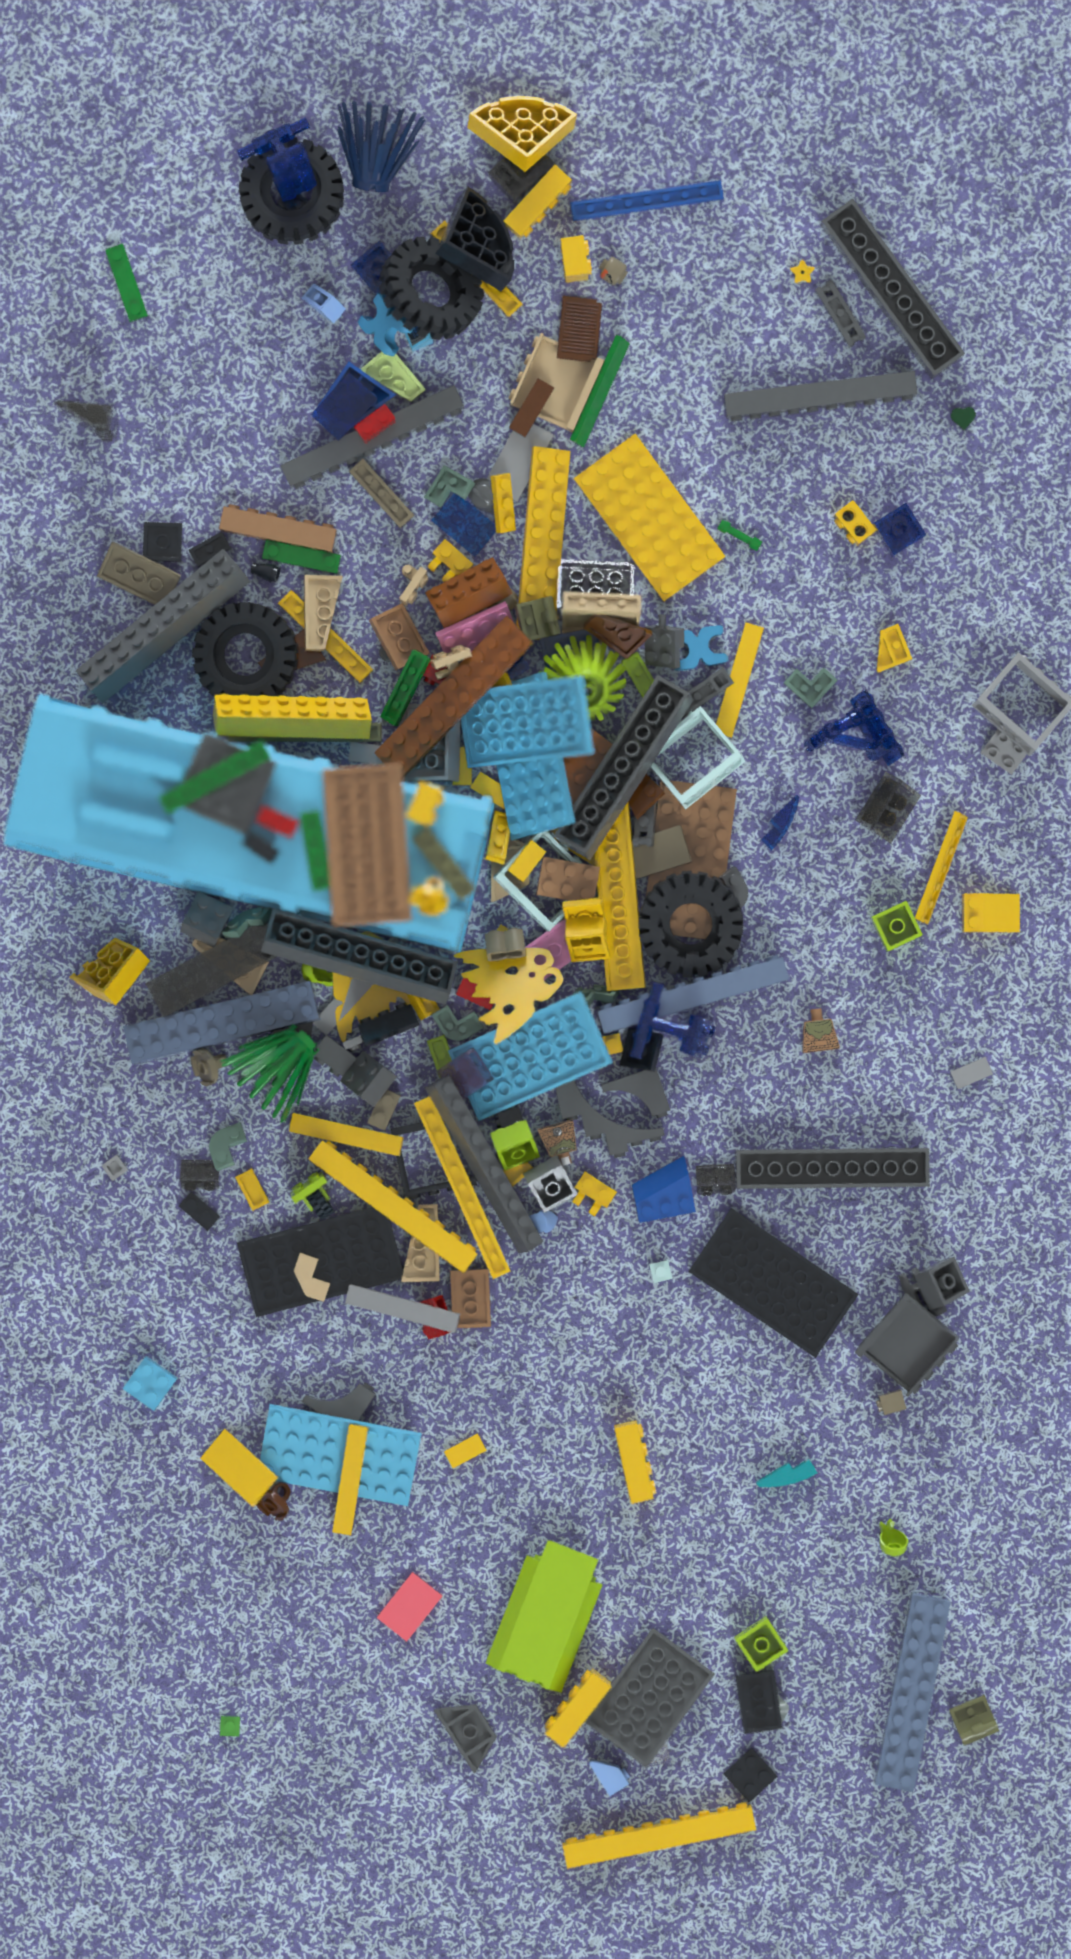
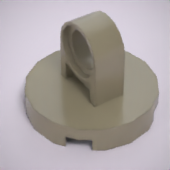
M205 1048L193 1051L194 1056L191 1057V1066L196 1077L200 1076L202 1079L200 1083L204 1086L215 1084L218 1080V1069L223 1068L221 1065L225 1063L220 1061L227 1058L226 1054L212 1056Z

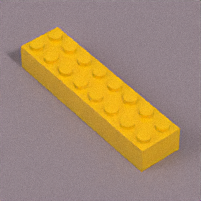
M214 695L213 719L215 733L218 736L370 738L372 719L368 699L361 697Z

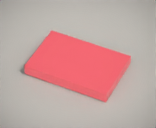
M412 1572L377 1616V1619L405 1641H408L443 1595Z

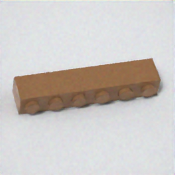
M229 504L228 507H223L219 526L220 531L333 553L337 529L333 528L334 525L323 523L322 526L315 525L314 521L306 519L303 522H299L292 516H285V519L279 518L276 513L266 512V515L258 513L259 510L248 508L247 511L240 510V506Z

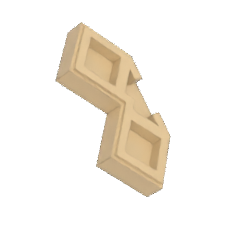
M300 1253L294 1273L306 1296L324 1302L330 1283L313 1277L318 1258Z

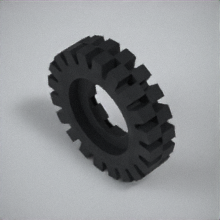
M288 137L287 142H282L281 138L273 140L272 146L268 147L265 144L258 149L259 154L256 156L252 154L247 160V168L243 167L240 175L242 181L239 182L242 208L252 227L258 233L262 232L263 236L271 241L274 238L280 244L288 245V241H293L294 245L304 244L303 240L309 238L311 242L319 238L318 233L322 231L325 234L331 228L330 223L337 221L340 215L339 209L343 208L344 185L340 170L333 157L329 156L327 151L320 145L314 146L313 141L303 139V142H299L297 137ZM298 171L309 178L312 184V196L309 202L301 209L288 211L274 203L271 197V186L275 178L281 173Z
M416 237L414 241L408 239L402 245H399L384 263L379 277V281H382L379 286L381 295H387L383 302L387 309L396 307L391 313L396 321L403 317L406 318L403 327L411 331L416 325V335L425 338L430 332L431 339L440 340L443 336L445 339L453 338L456 334H461L481 310L484 289L479 287L482 284V280L435 254L440 243L439 239L430 237L426 242L425 237ZM421 271H430L439 275L448 285L450 291L449 301L440 307H436L427 301L423 303L418 298L419 294L412 286L415 274Z
M251 602L231 603L211 613L212 616L209 619H205L200 625L202 628L200 632L196 633L194 642H196L195 648H192V658H195L194 670L199 675V681L202 686L209 690L208 693L212 696L222 694L238 696L281 695L286 690L287 684H290L295 676L293 673L297 669L299 661L297 659V653H299L298 643H295L294 638L296 636L292 628H289L287 625L288 622L273 609ZM243 633L258 637L266 650V659L261 669L247 676L233 672L225 660V648L228 642L236 635Z
M682 871L680 875L671 874L663 882L660 880L655 884L653 890L648 892L639 914L641 944L643 943L644 950L649 958L652 957L658 967L666 968L668 973L673 975L680 973L683 974V977L692 978V975L698 974L699 977L706 976L709 971L713 970L716 972L721 969L725 962L728 963L733 958L735 950L739 948L741 936L743 935L741 905L733 895L731 888L728 885L722 884V880L715 876L712 878L707 876V873L700 871L697 874L691 873V871ZM692 903L704 907L712 919L710 934L706 939L697 944H685L679 941L670 929V919L673 912L684 904Z

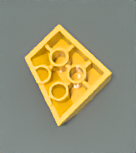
M114 938L97 952L98 959L90 963L87 961L82 965L85 969L78 976L73 973L69 978L92 995L116 1006L150 960L139 948Z

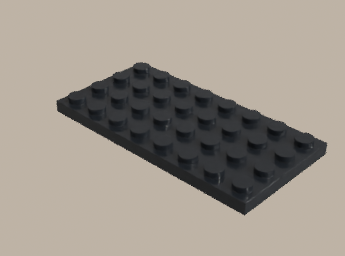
M373 1207L237 1243L256 1317L320 1301L305 1295L294 1273L300 1253L318 1258L313 1277L330 1283L325 1299L347 1294L350 1284L370 1288L401 1280L404 1272L391 1222Z
M732 1208L688 1271L815 1358L859 1295Z

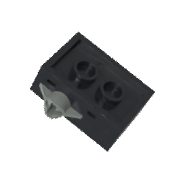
M774 1670L735 1675L744 1734L783 1729L782 1722L789 1711V1706L777 1694Z

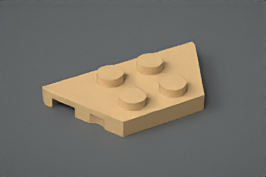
M509 837L504 864L491 861V902L509 895L493 876L525 843L518 840L511 841V837ZM509 871L505 873V876L518 889L529 885V875L524 882H521Z

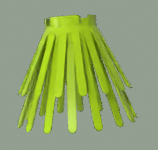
M570 636L569 639L573 652L569 645L564 646L566 653L559 643L554 645L565 664L556 654L552 655V659L547 655L543 658L560 675L545 667L544 672H546L548 680L583 676L584 687L592 688V691L586 694L589 721L596 720L595 714L598 720L601 721L604 719L601 711L607 715L610 711L614 712L616 710V707L608 703H619L624 697V694L611 693L626 687V678L613 683L625 672L626 668L622 663H619L609 674L619 653L609 651L603 664L607 647L605 643L602 642L601 645L599 643L595 644L593 658L592 636H586V644L584 641H580L581 655L575 636Z

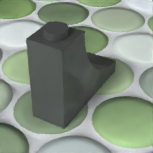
M655 1069V1072L644 1070L601 1085L603 1092L619 1090L637 1096L648 1107L651 1115H656L657 1119L667 1116V1111H670L657 1069Z
M365 1382L364 1384L359 1383L351 1393L338 1399L321 1400L306 1394L302 1402L320 1414L358 1421L376 1393L373 1392L374 1387Z

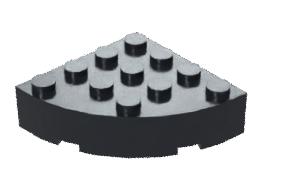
M467 186L458 197L435 254L502 292L511 281L514 271L513 242L506 225L497 211L493 212L486 204L488 201Z

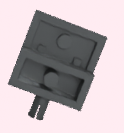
M659 614V625L644 627L652 630V636L645 641V665L674 669L680 668V648L684 647V628L666 626V614Z

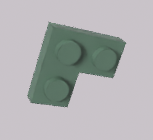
M444 465L424 498L441 508L451 492L466 499L475 483Z
M824 667L811 681L796 668L785 680L784 684L812 709L838 680Z

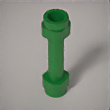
M722 519L717 530L724 534L726 532L748 544L752 550L758 551L763 541L756 537L751 538L730 526L731 523Z

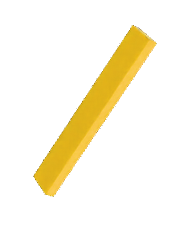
M443 221L431 235L441 241L448 223ZM482 281L480 288L484 289V292L508 317L523 305L507 287L501 292Z
M290 590L278 604L305 629L304 602ZM330 628L325 650L361 683L373 669Z
M745 623L730 674L734 684L725 691L716 722L719 729L729 738L733 736L764 627Z
M954 811L915 915L916 920L927 925L929 924L968 819L967 816L957 811Z
M297 1113L292 1114L289 1132L400 1156L404 1137Z
M349 1424L333 1533L352 1534L368 1427Z

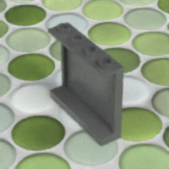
M905 1293L859 1344L855 1353L860 1358L864 1354L906 1389V1396L909 1397L912 1392L916 1394L922 1387L920 1383L924 1379L929 1380L936 1366L940 1367L945 1362V1356L948 1352L952 1354L956 1350L959 1336Z

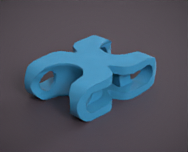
M377 293L373 299L377 307L376 317L361 316L358 324L366 334H374L375 345L385 355L395 356L399 350L395 342L397 331L411 334L414 328L409 331L403 327L406 321L405 317L396 321L391 315L396 307L387 309L383 302L387 295Z
M723 626L703 627L699 631L698 637L692 631L684 630V644L688 646L689 654L685 659L680 660V668L674 670L694 669L697 667L700 659L706 666L727 663L729 661L727 654L713 653L708 646L710 638L719 636L724 632Z

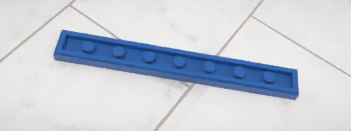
M717 180L570 202L574 222L724 200L722 182Z

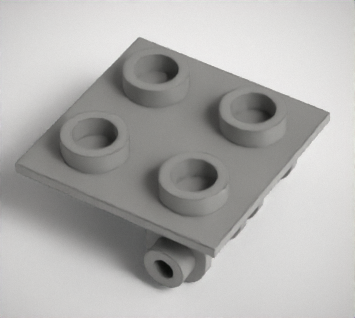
M999 729L996 730L981 751V754L1011 775L1027 755Z

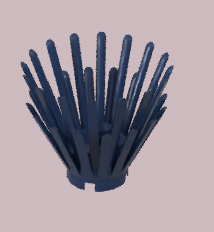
M352 101L355 140L351 116L347 112L346 103L342 102L343 111L338 104L343 131L338 126L337 132L352 174V186L365 191L375 189V192H388L390 183L420 141H416L411 148L417 133L425 122L423 120L424 116L419 118L400 152L417 112L411 114L390 155L404 113L403 107L399 109L395 122L391 123L384 144H382L388 113L387 104L383 105L380 122L375 120L371 131L372 104L371 102L366 103L365 141L364 121L362 116L358 117L357 103Z

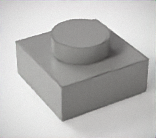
M360 1035L343 1042L345 1050L350 1048V1051L361 1048L360 1044L363 1043V1039Z
M118 1154L102 1165V1168L112 1181L128 1171V1168Z

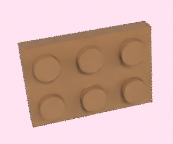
M403 603L369 620L396 671L405 666L413 649L420 651L426 656L430 654Z
M543 857L536 895L568 901L595 898L600 867Z
M489 1269L466 1270L464 1274L459 1270H450L452 1312L460 1313L457 1328L491 1327Z

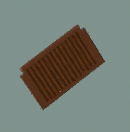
M563 296L557 359L591 362V359H597L602 303H597V299Z

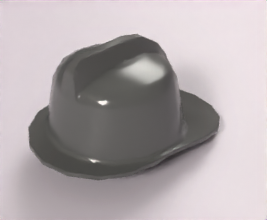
M485 478L474 480L475 485L468 497L477 509L494 514L491 481Z

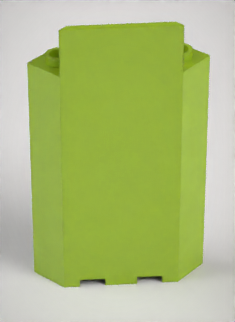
M547 1540L542 1556L537 1554L534 1557L526 1555L485 1664L501 1672L513 1674L527 1682L539 1684L545 1689L561 1693L603 1586L593 1576L599 1559Z

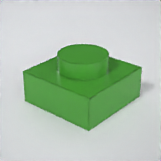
M221 1716L220 1736L239 1737L240 1717Z

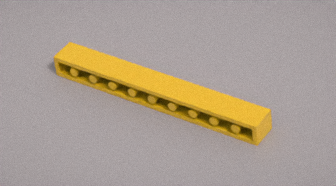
M324 1141L320 1142L309 1157L311 1163L463 1274L466 1272L478 1255L475 1252L477 1249L468 1242L466 1245L459 1241L461 1239L460 1236L453 1231L448 1233L444 1230L445 1225L438 1220L433 1222L428 1218L430 1215L423 1209L419 1211L413 1207L414 1203L406 1197L404 1199L398 1196L399 1192L391 1186L385 1187L382 1184L383 1180L375 1174L373 1177L366 1173L368 1171L367 1168L360 1163L355 1165L351 1162L353 1158L345 1152L340 1154L335 1150L337 1147L330 1141L326 1143Z
M747 1802L736 1804V1807L728 1809V1806L717 1808L716 1812L709 1813V1810L699 1811L696 1816H690V1814L680 1815L677 1820L664 1818L660 1820V1823L645 1822L638 1828H634L631 1825L623 1827V1831L606 1830L603 1832L604 1835L596 1836V1833L585 1835L584 1839L577 1840V1837H571L566 1839V1842L562 1843L566 1866L569 1869L756 1830L751 1804L747 1805Z

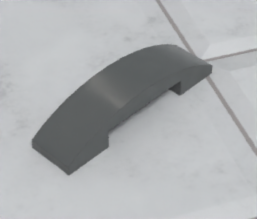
M724 667L688 691L693 698V702L682 718L734 684Z

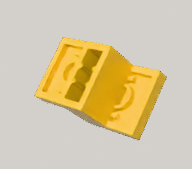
M601 898L564 901L562 908L566 919L565 938L571 962L610 959L607 944V921Z

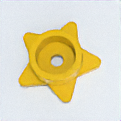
M801 260L798 266L790 268V271L795 274L794 282L796 284L800 281L811 283L810 274L815 270L814 267L807 266L804 260Z

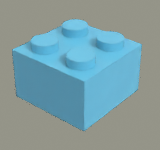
M146 1356L125 1384L123 1390L155 1411L178 1378Z

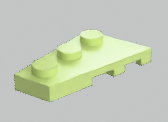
M380 352L361 368L363 372L409 402H413L426 391L397 354L395 356H388Z

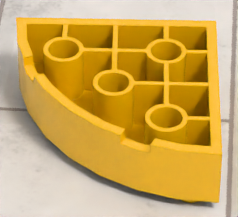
M538 97L500 98L498 102L491 104L488 102L469 114L467 128L526 172L575 128L577 114L558 103L554 105L544 102V99Z

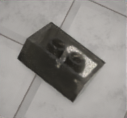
M885 772L855 821L891 844L921 795L901 779Z

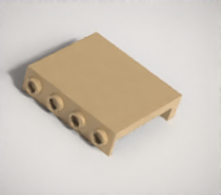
M541 333L539 337H535L531 346L534 350L532 354L527 355L524 362L527 366L524 372L520 371L516 380L519 384L516 389H512L508 399L511 400V406L520 409L537 379H541L555 389L538 417L573 432L604 360L598 357L596 360L591 359V362L557 359L558 342Z
M564 592L562 633L584 629L583 624L593 614H604L639 626L641 595Z

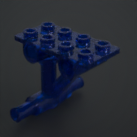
M306 117L292 124L285 123L278 128L271 129L265 134L252 139L251 144L236 150L241 161L255 154L261 155L272 150L274 155L266 158V162L273 174L272 179L282 201L291 200L296 195L304 191H310L317 185L306 149L302 143L299 142L287 149L284 146V143L294 139L296 134L310 129Z
M866 689L850 700L854 707L853 710L846 713L843 718L834 720L832 723H826L820 727L804 743V748L808 746L806 750L809 752L820 749L828 743L865 750L868 759L877 761L883 758L887 766L905 756L903 747L895 739L893 730L885 722L883 713L877 708L873 696ZM859 727L865 739L842 733L851 728Z
M653 982L649 997L644 1000V1007L638 1026L633 1034V1039L635 1040L629 1056L638 1059L642 1058L645 1044L650 1041L653 1030L675 1036L678 1040H681L680 1052L703 1058V1055L707 1056L710 1047L707 1042L709 1037H713L716 1028L713 1026L714 1022L690 1014L687 1024H678L657 1017L661 1006L659 1000L664 985Z

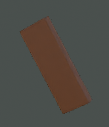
M538 378L510 424L509 429L526 438L555 388Z

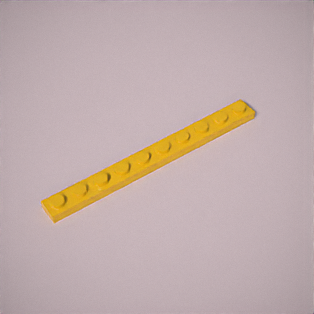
M430 1096L415 1102L414 1105L492 1278L495 1279L510 1272V1268L441 1115Z

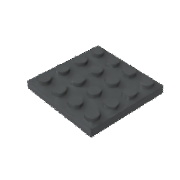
M204 732L183 783L245 749ZM269 759L182 808L247 835L277 762Z

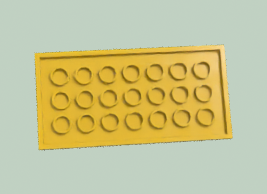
M636 434L629 437L574 478L577 485L663 602L726 557Z

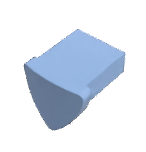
M540 1210L539 1213L529 1215L538 1233L550 1232L558 1220L557 1215L551 1211L544 1213L543 1210Z

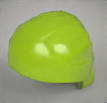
M302 964L301 973L304 980L311 981V983L324 984L329 987L333 986V972L327 973L326 970Z
M889 1519L886 1525L880 1522L881 1534L879 1544L881 1551L892 1557L904 1554L908 1547L907 1536L903 1532L894 1529L895 1522Z

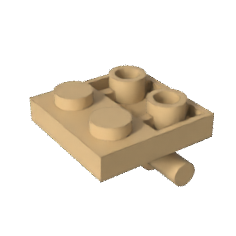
M405 565L402 568V574L411 580L399 598L400 602L405 606L409 603H414L418 596L417 589L419 587L423 589L429 580L427 570L423 567L417 570L411 565Z
M458 645L451 648L452 652L445 653L442 651L434 654L433 659L430 660L433 668L438 669L447 666V669L435 673L437 680L447 677L459 665V660L472 656L470 649L466 646Z

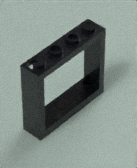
M422 1122L392 1128L391 1134L398 1136L425 1130ZM402 1150L400 1156H396L405 1197L409 1196L410 1199L421 1197L420 1193L428 1192V1195L440 1193L439 1189L447 1188V1191L453 1190L449 1181L410 1189ZM473 1173L469 1180L472 1186L477 1185V1179Z

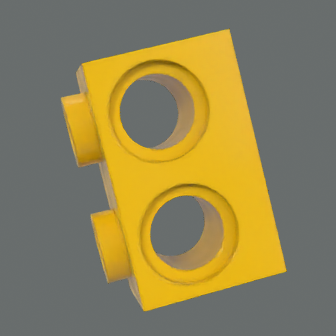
M854 500L834 515L836 518L834 520L835 524L839 529L844 528L847 532L845 536L851 544L855 543L858 546L876 532V528ZM850 512L853 520L845 521L843 513ZM861 527L864 529L865 534L857 536L854 529Z

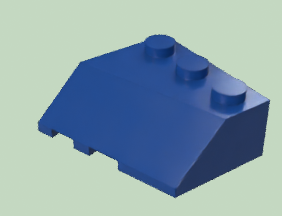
M348 362L315 411L330 422L348 431L396 394L354 364Z
M685 1156L678 1158L632 1184L639 1223L696 1212Z

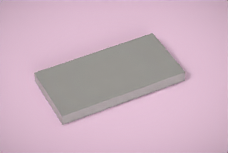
M533 424L526 438L512 431L487 479L491 481L490 476L510 473L513 500L518 503L529 482L532 447L547 448L554 435Z

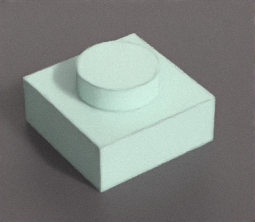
M668 1260L649 1264L654 1283L673 1279Z

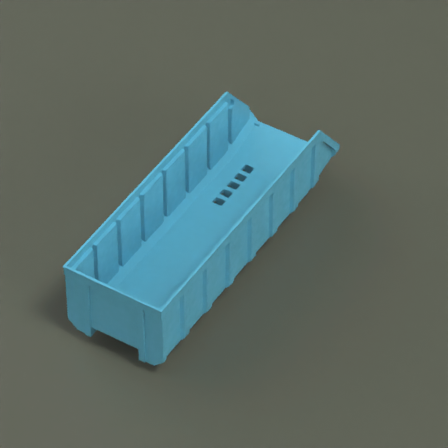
M39 694L34 706L5 829V846L75 864L196 892L199 891L265 908L271 907V909L274 908L291 914L333 923L331 888L313 891L300 813L319 810L328 858L323 769L339 767L332 766L329 760L316 757L314 761L279 754L273 747L265 745L271 756L270 760L277 762V765L247 834L250 831L280 851L274 863L270 864L241 844L247 835L182 807L167 814L161 804L159 796L183 783L203 734L197 735L171 729L162 721L151 718L146 722L115 716L106 708L93 706L92 709ZM207 732V733L212 734V735H214V736H216V737H219L218 734L211 733V732ZM233 743V744H235V745H237V746H240V747H242V748H244V749H246V748L249 747V746H245V745H240V744ZM403 782L410 895L415 887L425 885L429 878H440L443 882V893L449 900L446 913L443 914L441 912L439 916H429L419 912V907L414 904V906L411 905L412 921L345 926L454 952H461L475 891L461 901L412 839L428 828L476 888L495 804L492 803V798L487 796L477 800L443 792L442 794L445 795L442 805H437L435 813H437L435 822L434 824L430 823L429 827H426L406 818L419 786ZM428 783V784H430V785H433V786L438 787V788L441 789V786H439V785H435V784ZM267 805L271 809L278 810V812L300 821L293 839L256 823L262 806ZM437 884L430 885L431 887L439 889L440 887Z

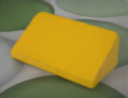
M406 993L420 1021L440 1010L435 1001Z

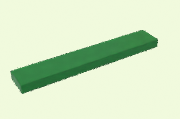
M615 336L571 435L570 440L580 447H585L630 345L621 336Z
M261 740L158 798L166 813L170 814L269 760L271 756Z

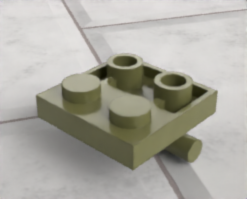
M552 596L514 605L519 628L530 640L561 633Z
M984 1694L949 1709L964 1746L999 1732L997 1722L993 1717Z

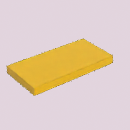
M226 1429L221 1432L200 1458L253 1507L278 1478L275 1473Z

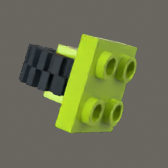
M316 1171L307 1177L308 1181L304 1184L299 1182L293 1186L290 1194L295 1204L303 1200L311 1212L314 1210L319 1218L323 1220L335 1211L328 1201L330 1199L329 1195L323 1188V1185L327 1183V1178L323 1172L318 1174Z

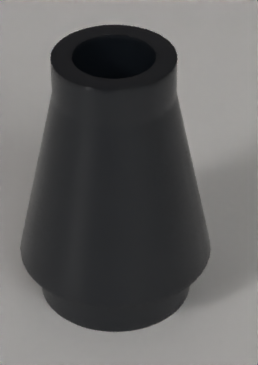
M254 562L251 567V574H255L270 583L277 582L280 576V567H277L276 564Z

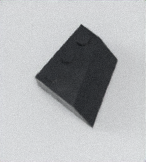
M404 1002L395 1006L396 1010L389 1012L387 1009L377 1013L378 1017L371 1019L369 1016L359 1020L361 1024L357 1026L365 1047L419 1026L420 1024L412 1005H407Z

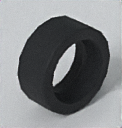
M251 831L241 843L270 864H273L280 854L278 849Z

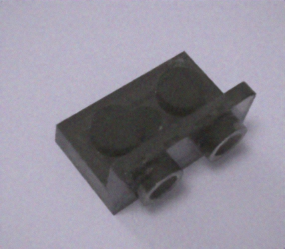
M181 1160V1188L189 1191L195 1189L207 1191L220 1189V1171H216L213 1160Z
M734 1164L696 1166L698 1195L711 1196L718 1193L729 1195L736 1192Z

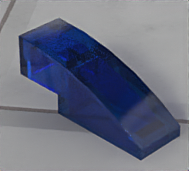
M798 795L769 821L774 828L760 841L770 852L781 841L793 821L800 798Z

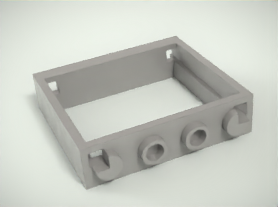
M1018 652L972 706L1030 756L1071 710V696L1068 693H1064L1056 682L1048 679L1041 669L1035 667L1026 656ZM1015 665L1064 707L1036 741L987 699L989 694Z

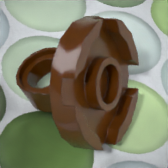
M286 1483L275 1484L263 1495L256 1506L266 1516L272 1514L276 1516L275 1520L285 1519L289 1514V1507L286 1501L291 1493L290 1487ZM278 1487H282V1488H283V1490H284V1495H283V1497H280V1496L278 1495V1492H277Z

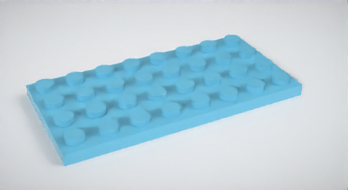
M540 672L511 683L514 685L548 679L546 672ZM563 757L497 765L511 841L575 823Z
M583 676L491 687L461 718L468 768L594 753Z
M582 992L532 1013L533 1015L527 1022L497 1044L494 1043L496 1029L448 1050L478 1121L613 1063Z
M270 1404L260 1461L278 1476L276 1481L338 1493L349 1424L368 1427L358 1497L408 1506L422 1433Z

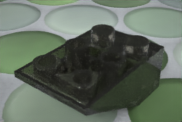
M545 154L525 172L504 157L488 172V178L516 204L556 164Z

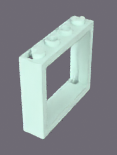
M701 706L694 712L690 711L684 720H680L658 755L702 720L732 755L682 795L654 762L650 767L685 810L745 762L740 752Z
M550 830L536 834L530 839L536 843L542 838L563 860L582 864L578 857L575 855L572 857L567 852L569 850L567 846L558 843L554 839V833ZM526 843L493 878L547 932L564 917L563 908L548 920L505 876L507 869L527 845Z

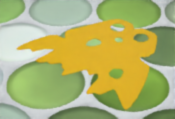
M370 931L361 933L364 935L382 939ZM333 972L334 997L343 1002L335 1011L337 1029L342 1042L346 1041L347 1033H352V1022L355 1016H357L358 1021L369 1016L371 1019L378 1017L377 1013L389 1010V1003H396L397 997H401L407 1005L411 1004L406 993L373 984L339 1021L353 978Z
M525 948L526 956L515 959L506 958L499 961H488L486 949L468 950L453 955L455 958H462L463 963L479 966V968L461 973L463 978H467L469 982L477 984L476 992L472 997H490V1004H495L493 1010L479 1018V1021H483L486 1025L498 1023L494 1040L495 1044L509 1037L533 1015L532 1013L535 1012V1000L542 1002L549 999L561 986L563 976L558 968L552 967L554 958L549 950L544 948ZM541 954L546 957L545 964L537 965L534 962V958L537 955ZM516 966L518 972L515 975H509L505 970ZM530 972L535 973L534 978L529 977ZM545 975H555L556 981L553 984H546L544 982ZM508 1004L513 1005L514 1010L510 1014L505 1015L503 1007Z

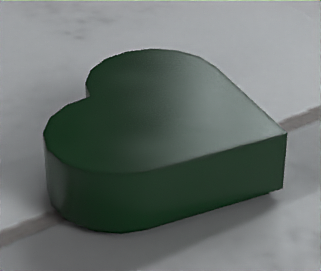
M971 407L964 409L955 408L951 412L950 417L956 425L965 431L975 419L976 412Z

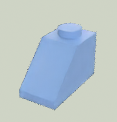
M314 283L301 297L332 323H335L346 310L333 295Z
M594 1759L589 1761L591 1768L609 1797L629 1785L628 1778L630 1776L625 1768L621 1769L619 1765Z

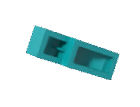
M809 1458L794 1468L787 1462L756 1481L758 1487L785 1486L808 1479L818 1472Z

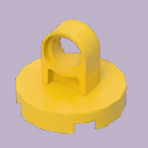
M437 877L429 878L425 885L415 887L409 899L412 906L415 904L419 907V912L429 916H439L441 912L443 914L446 913L449 905L448 897L443 893V882ZM437 884L440 887L439 889L431 887L430 885Z

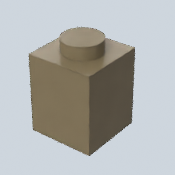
M900 1389L878 1395L879 1400L876 1401L877 1408L884 1415L907 1409L902 1390Z

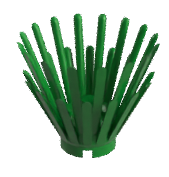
M294 1024L287 1030L242 1044L238 1049L245 1048L246 1050L220 1061L225 1062L221 1065L223 1067L230 1064L231 1067H235L228 1071V1075H233L249 1064L251 1065L242 1072V1075L245 1077L237 1082V1086L244 1085L260 1072L262 1076L254 1083L255 1089L249 1094L250 1098H254L276 1075L271 1083L273 1087L261 1106L263 1110L267 1108L295 1068L272 1114V1117L276 1118L297 1079L280 1118L281 1123L283 1120L284 1123L286 1122L297 1096V1105H299L314 1056L320 1051L319 1048H315L317 1045L305 1032L301 1030L298 1033L295 1030L297 1026Z

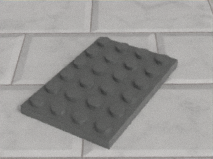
M652 1628L613 1681L609 1691L585 1720V1723L647 1769L715 1673L656 1629Z

